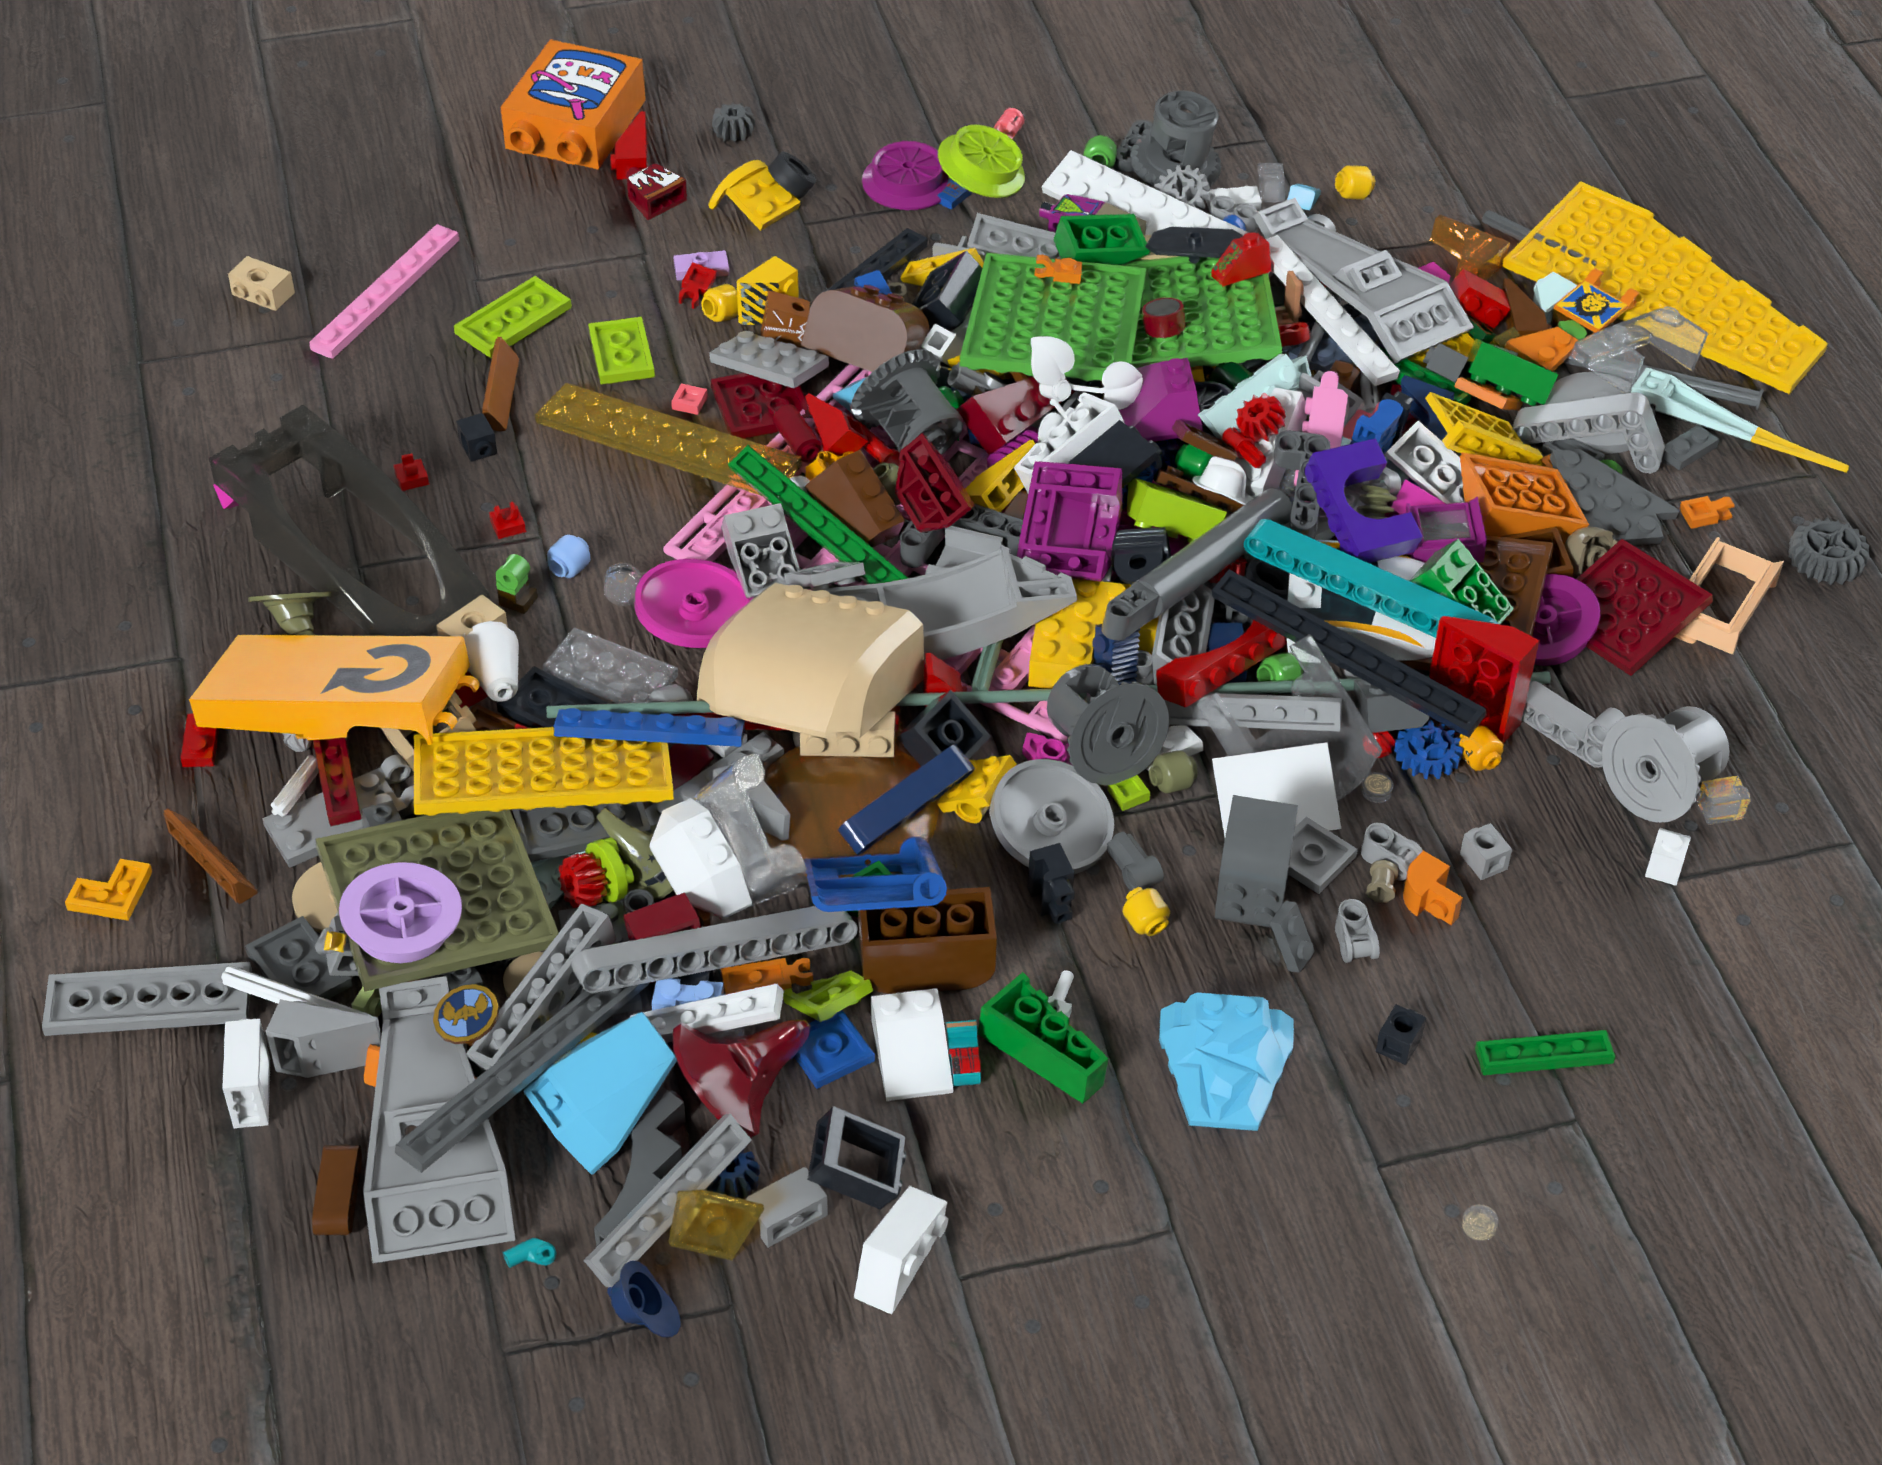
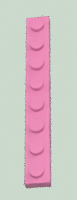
M436 224L309 342L311 351L334 359L459 241L458 232Z

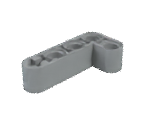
M1530 681L1522 721L1589 765L1599 768L1602 767L1604 739L1610 728L1616 722L1625 718V715L1620 710L1610 707L1595 719L1541 683Z

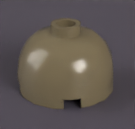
M1588 526L1574 531L1568 537L1564 546L1574 568V579H1577L1618 542L1613 539L1612 535L1614 534L1611 531Z

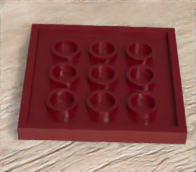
M1624 539L1619 540L1577 578V580L1587 585L1593 591L1600 606L1598 628L1588 641L1586 647L1630 676L1713 602L1711 593Z

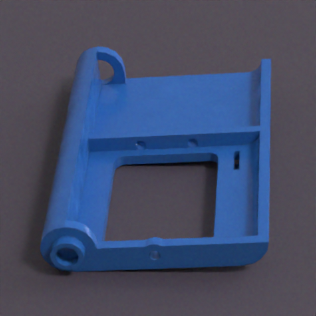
M921 837L907 838L901 844L899 853L876 855L867 853L859 856L804 859L813 904L824 912L932 906L941 902L947 892L946 882L927 841ZM869 859L871 861L870 864H865V860ZM877 861H880L890 872L898 871L902 873L842 878L838 876L855 874Z

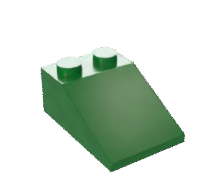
M1134 214L1061 216L1053 239L1061 259L1072 258L1080 262L1122 265L1148 255L1150 252L1145 247L1147 242Z

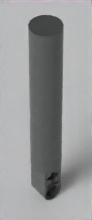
M1269 488L1134 582L1131 587L1108 602L1101 628L1103 635L1116 641L1126 639L1246 554L1244 540L1259 520L1269 519L1283 526L1289 523L1293 505L1288 496L1279 489Z

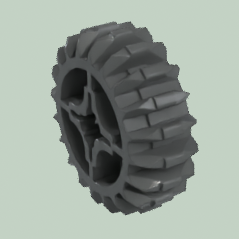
M1816 517L1812 522L1805 520L1803 525L1797 527L1789 541L1788 557L1792 560L1791 565L1798 567V573H1806L1807 579H1817L1818 584L1821 581H1827L1830 586L1835 581L1840 585H1843L1845 581L1852 582L1855 577H1860L1869 559V545L1866 543V537L1859 535V529H1851L1850 523L1841 524L1839 519L1836 522L1830 521L1828 517L1824 521Z

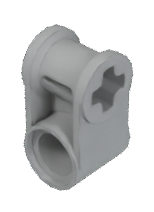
M1373 823L1365 831L1361 855L1364 860L1371 864L1378 860H1387L1394 863L1400 870L1396 880L1403 881L1406 879L1410 864L1423 849L1416 842L1402 836L1388 825Z
M1356 899L1343 901L1338 908L1335 923V932L1340 944L1343 961L1348 963L1353 958L1368 956L1371 959H1378L1380 952L1379 941L1373 929L1367 907Z

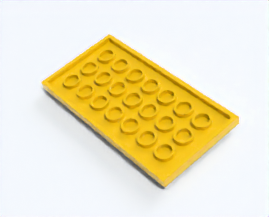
M554 727L433 734L432 745L427 744L423 735H414V815L424 814L433 816L439 813L457 812L466 814L473 811L499 812L508 809L532 810L542 807L565 808L577 805L597 806L600 804H630L632 802L646 801L658 803L664 800H674L668 743L554 736Z

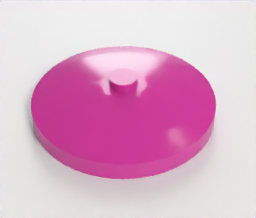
M678 559L659 564L643 575L636 587L634 605L636 615L641 624L656 637L678 646L707 648L710 639L719 628L754 597L746 599L738 576L733 570L707 560Z

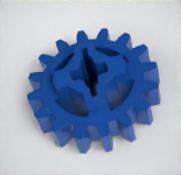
M1429 720L1426 726L1405 729V732L1399 731L1394 752H1396L1395 759L1396 761H1403V770L1413 769L1412 776L1423 773L1424 779H1428L1429 774H1434L1437 779H1440L1441 772L1451 775L1452 768H1458L1463 748L1458 746L1461 739L1454 738V730L1446 732L1444 724L1435 727L1433 721Z

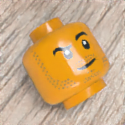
M1478 726L1469 738L1460 734L1459 738L1461 740L1458 746L1463 748L1462 758L1473 770H1491L1501 762L1503 743L1488 727Z

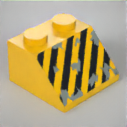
M774 256L738 279L739 323L742 325H762L768 291L799 298L798 270Z

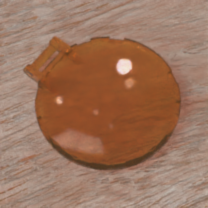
M899 721V729L895 733L894 757L800 756V746L779 757L767 768L761 778L790 813L789 839L781 840L755 826L754 828L758 838L767 849L771 848L778 858L785 862L786 868L807 877L804 859L859 856L838 832L839 827L853 815L922 767L911 756L897 749L900 742L897 736L903 731V722ZM938 799L860 855L867 853L871 855L899 853L903 841L914 836L921 837L929 843L937 826L939 813ZM869 859L865 860V864H870L871 861ZM846 874V875H838V876H839V878H842V877H853L854 874Z

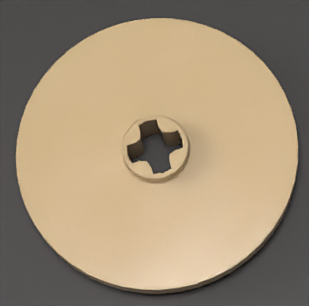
M321 862L309 868L299 878L292 894L293 908L298 918L304 916L314 931L318 933L329 927L332 918L338 912Z

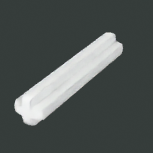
M309 755L271 803L273 808L271 812L274 815L286 816L319 773L317 758Z

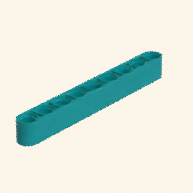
M1269 519L1259 520L1244 540L1245 550L1253 557L1435 638L1437 636L1439 620L1442 616L1498 624L1493 618Z

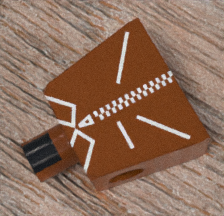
M768 291L761 325V336L771 337L776 341L786 344H794L796 347H803L801 342L810 311V302L805 299Z

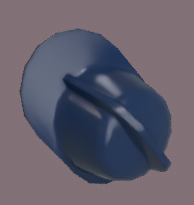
M632 1260L625 1263L620 1272V1279L613 1287H608L607 1289L615 1313L624 1322L638 1325L644 1324L654 1334L661 1337L671 1338L676 1335L681 1327V1321L674 1302L656 1282L646 1266Z

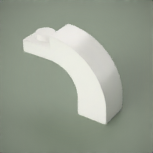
M972 309L966 316L965 321L951 332L935 323L925 337L921 347L932 352L937 359L949 365L947 360L961 354Z

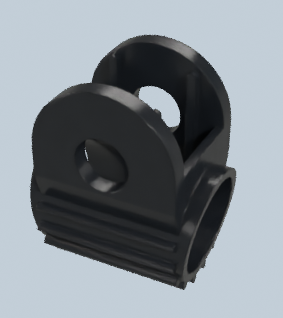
M1165 527L1118 530L1112 543L1111 564L1113 571H1116L1120 583L1132 585L1172 556L1168 533Z

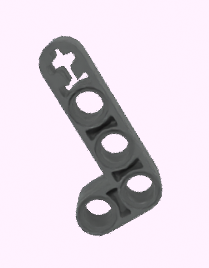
M1291 430L1282 431L1275 437L1274 461L1279 467L1299 470L1291 511L1290 529L1315 539L1321 507L1318 505L1316 492L1312 484L1306 479L1305 467L1312 453L1330 449V442L1325 436L1320 434ZM1302 520L1307 521L1306 525H1301Z

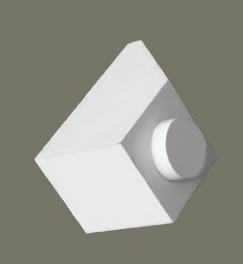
M1660 828L1645 877L1676 886L1691 837Z

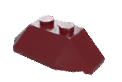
M923 433L900 451L899 460L901 462L897 472L895 494L920 533L949 528L972 509L974 502L952 467Z

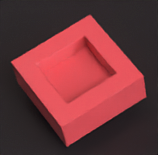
M681 383L671 401L672 409L698 415L708 398L707 389Z

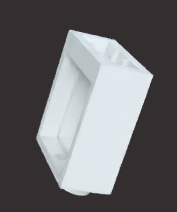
M241 1019L225 1022L223 1092L233 1128L266 1126L269 1123L270 1056L260 1019Z

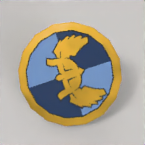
M477 984L463 985L451 990L441 998L434 1010L433 1023L436 1032L445 1041L453 1044H467V1050H469L476 1040L481 1039L492 1030L498 1020L500 1007L496 996L488 988Z

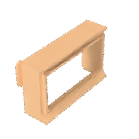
M1717 537L1689 580L1700 586L1716 563L1745 575L1748 579L1755 581V584L1729 624L1700 613L1675 638L1691 644L1698 640L1733 655L1740 633L1769 587L1774 588L1777 586L1784 561L1773 563L1720 542V538Z

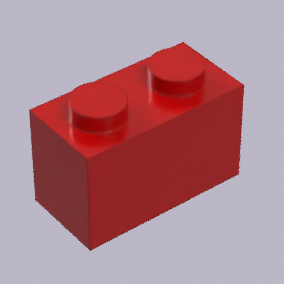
M1462 269L1449 285L1464 312L1492 328H1495L1511 310L1505 291L1465 269Z

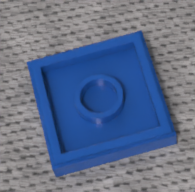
M843 1010L835 1013L831 1019L823 1020L822 1022L814 1020L808 1023L810 1025L809 1036L802 1048L794 1056L816 1089L875 1061V1053Z

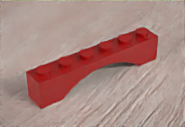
M1253 620L1247 631L1235 641L1206 653L1175 658L1157 669V692L1164 700L1186 708L1287 645V638Z

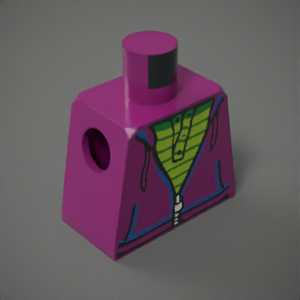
M1065 194L1056 205L1043 202L1039 210V216L1048 219V231L1056 233L1061 216L1096 215L1105 202Z

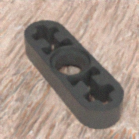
M1138 120L1132 124L1117 150L1115 167L1118 170L1124 172L1133 171L1131 165L1132 158L1127 159V156L1130 157L1133 151V147L1129 145L1136 144L1137 140L1142 139L1143 135H1149L1152 131V122Z

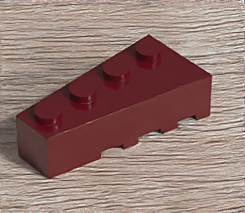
M1034 377L975 395L956 410L987 454L991 455L1055 406L1050 404L1051 399L1044 397L1040 393V383ZM1071 390L1070 396H1071L1073 393H1075L1076 390Z

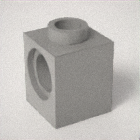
M1490 823L1480 828H1473L1464 834L1460 855L1480 880H1484L1508 870L1512 848Z

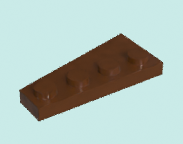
M1168 465L1166 470L1160 468L1157 474L1156 481L1163 485L1168 483L1180 492L1199 496L1205 502L1218 507L1223 506L1230 512L1234 513L1244 506V504L1220 493L1199 487L1193 481L1182 477L1183 471Z

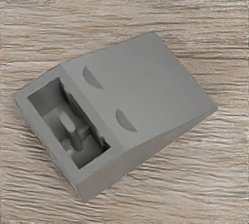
M781 503L724 515L721 526L728 554L746 599L756 597L774 583L786 585L784 574L800 570Z
M280 999L266 1029L276 1072L307 1078L365 1066L369 1045L380 1047L381 1033L377 1017L366 1013L357 1014L341 1011L334 1007L325 1008L309 1005L302 1001Z

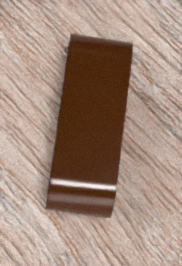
M324 1145L312 1214L314 1235H351L362 1167V1150L360 1145Z

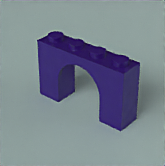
M1376 438L1314 452L1305 467L1306 479L1312 484L1316 492L1318 505L1325 511L1329 528L1335 533L1340 543V551L1367 563L1413 553L1423 538L1411 512L1384 519H1372L1356 512L1346 500L1344 488L1353 484L1378 479L1387 464Z

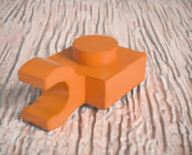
M1040 254L1036 256V263L1044 264L1045 267L1035 268L1034 276L1038 278L1053 277V281L1080 284L1082 262L1072 258L1055 259L1054 263L1046 255Z
M1708 496L1681 501L1679 510L1689 527L1693 529L1716 524L1718 519H1731L1732 514L1728 508H1733L1735 504L1730 497L1711 501Z

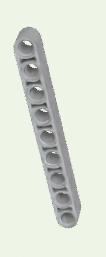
M816 906L586 949L574 956L571 967L585 991L598 993L843 945L854 939L858 928L847 911L824 912Z

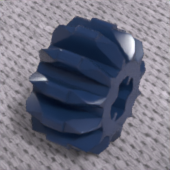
M743 1149L706 1188L709 1197L717 1195L720 1203L727 1198H731L732 1202L736 1204L739 1196L747 1198L751 1195V1190H757L760 1165L755 1161L752 1151L744 1153Z

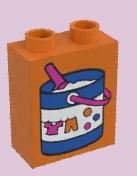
M550 39L501 106L505 149L514 150L521 154H531L563 161L567 164L599 169L614 148L617 140L627 129L645 102L643 60Z

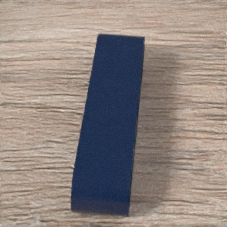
M954 744L849 818L839 827L838 832L853 851L860 855L965 780L975 770V767L958 746Z

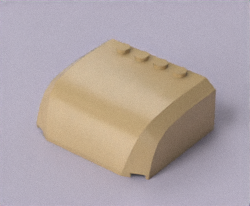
M774 583L734 613L710 639L700 667L697 701L707 702L710 710L716 714L821 738H837V733L856 732V738H861L924 680L923 623L910 610L886 606L879 601L867 602L857 600L854 596L842 597L832 595L825 590L813 591L803 589L800 585L788 586Z

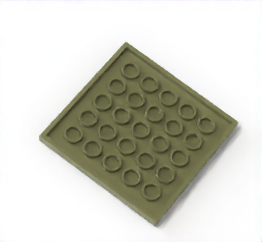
M510 809L499 812L473 811L466 814L456 812L439 813L433 816L424 815L316 838V849L338 914L341 897L345 889L355 878L372 868L390 863H415L433 868L450 879L460 894L462 912L456 929L434 953L423 959L407 963L382 961L366 953L360 945L347 935V941L364 991L543 951L548 948L559 933Z

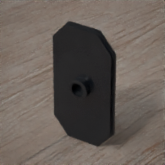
M1171 226L1155 231L1145 247L1155 255L1187 256L1191 263L1196 264L1201 257L1221 258L1234 239L1243 237V235L1234 229Z

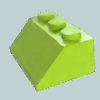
M1134 478L1128 483L1127 515L1136 520L1134 525L1143 529L1152 528V526L1158 528L1165 527L1169 537L1177 539L1180 534L1187 536V541L1191 543L1225 519L1226 511L1198 497L1139 478Z

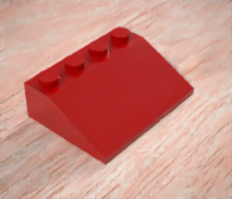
M1442 616L1439 620L1429 678L1486 708V716L1478 726L1488 727L1504 744L1521 725L1540 640L1513 626Z

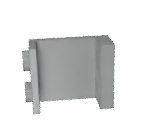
M954 526L945 528V547L936 566L929 564L925 575L942 571L997 551L1003 545V538Z

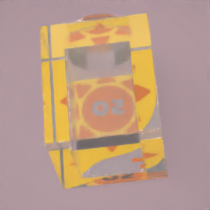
M1737 775L1702 781L1697 804L1708 825L1744 819L1751 799L1749 790L1743 786Z

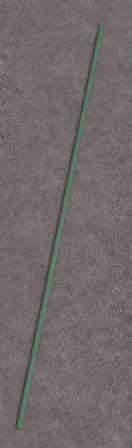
M1532 672L1531 681L1550 684V672ZM1361 678L1225 683L1210 693L1267 694L1354 691V680ZM1147 685L1157 692V685ZM1052 689L953 693L963 704L1048 701ZM946 692L907 694L896 706L929 705L934 699ZM1082 693L1079 696L1085 700L1087 693ZM705 701L547 706V718H556L559 709L566 710L568 708H576L581 711L640 712L652 715L663 713H714Z

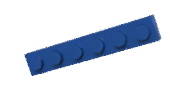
M576 708L559 709L554 724V736L734 747L742 746L745 731V720L732 717L706 718L700 715L688 717L673 716L668 713L652 715L640 712L617 713L608 710L581 711Z

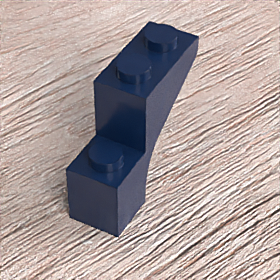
M1404 375L1401 379L1402 393L1413 399L1410 413L1442 441L1448 433L1425 398L1432 392L1454 401V393Z

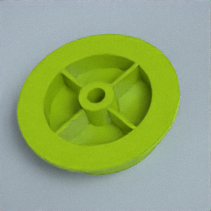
M984 125L964 126L955 135L944 139L939 146L938 160L942 169L954 182L973 193L986 197L1003 198L1016 194L1024 184L1025 173L1021 165L1023 160L1022 153L1017 144L999 130Z

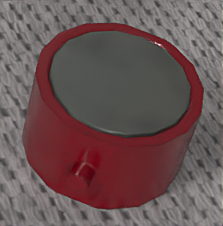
M1158 298L1147 302L1143 306L1144 330L1147 335L1155 338H1168L1178 335L1185 330L1186 323L1182 301L1175 298Z

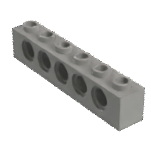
M581 903L501 1007L498 1020L492 1030L481 1039L476 1040L466 1053L477 1077L482 1075L565 1007L581 986L571 967L574 956L586 949L612 945L616 939L609 915Z

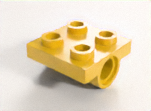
M1011 755L969 760L975 767V770L965 780L941 796L937 802L943 813L955 811L962 820L969 823H979L990 807L991 798L998 783L1010 769L1016 766V762Z

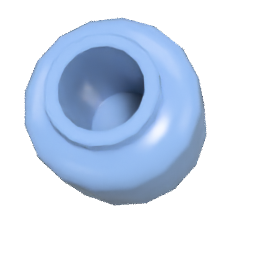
M573 535L561 537L547 552L549 569L558 577H575L591 560L587 542Z

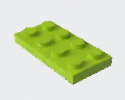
M534 276L455 324L454 331L457 336L489 358H492L497 337H502L509 346L515 344L571 309V299Z

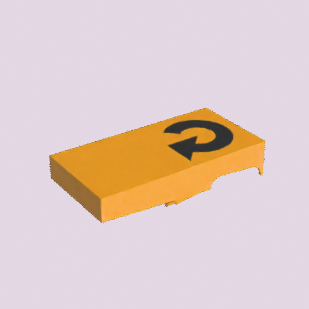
M237 635L190 697L189 701L197 727L296 734L295 737L297 739L319 740L347 738L348 730L353 726H368L416 731L423 735L428 745H432L433 726L443 722L453 729L458 722L452 713L442 712L454 691L462 686H469L473 692H476L480 683L473 676H464L470 667L463 636Z

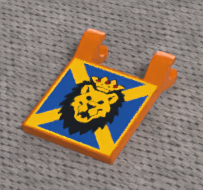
M1594 268L1585 280L1559 300L1553 309L1599 334L1627 309H1632L1636 306L1637 301L1635 298L1639 296V292L1629 288L1621 299L1616 298L1599 288L1601 285V280L1599 279L1603 276L1604 272Z

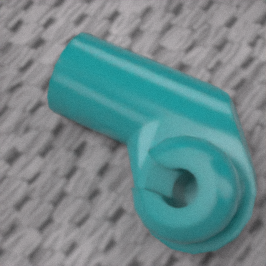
M536 1238L528 1239L503 1251L504 1259L509 1268L524 1261L539 1265H549L554 1262L557 1255L556 1248L552 1244Z

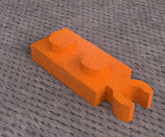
M786 958L721 968V978L725 995L773 984H778L783 991L789 988L792 989L791 984L793 983L800 986H808L813 982V972L801 973L802 971L810 970V959L808 958L798 959L792 965H787Z

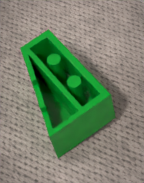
M1477 338L1463 367L1464 370L1472 373L1470 379L1485 385L1487 380L1497 384L1495 387L1497 391L1509 396L1512 391L1522 395V402L1532 406H1536L1537 402L1545 405L1559 375Z

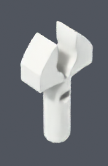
M1065 970L1061 973L1053 995L1048 997V1003L1053 1008L1057 1007V1012L1062 1011L1069 1018L1072 1004L1066 1003L1065 997L1074 975L1072 972Z

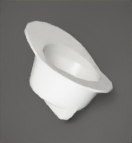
M1216 456L1212 457L1202 476H1195L1192 479L1199 487L1220 493L1244 505L1253 499L1245 493L1246 474L1244 469L1232 460Z

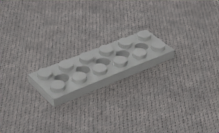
M250 962L52 974L48 977L42 1030L44 1036L218 1025L225 1024L228 1021L248 1019L250 993L224 985L221 977L228 966L252 973ZM212 991H223V994L219 997H207ZM185 992L190 994L183 1000L174 999L179 993ZM146 995L156 996L155 999L150 1002L140 1001ZM113 997L122 998L117 1004H106ZM80 999L89 1000L83 1006H72Z

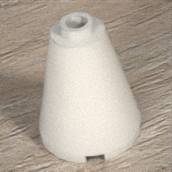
M488 621L479 623L472 627L473 631L467 636L465 633L463 635L470 663L468 671L473 677L477 678L480 686L492 700L497 702L507 701L514 697L518 690L519 643L514 631L507 628V625L502 622Z

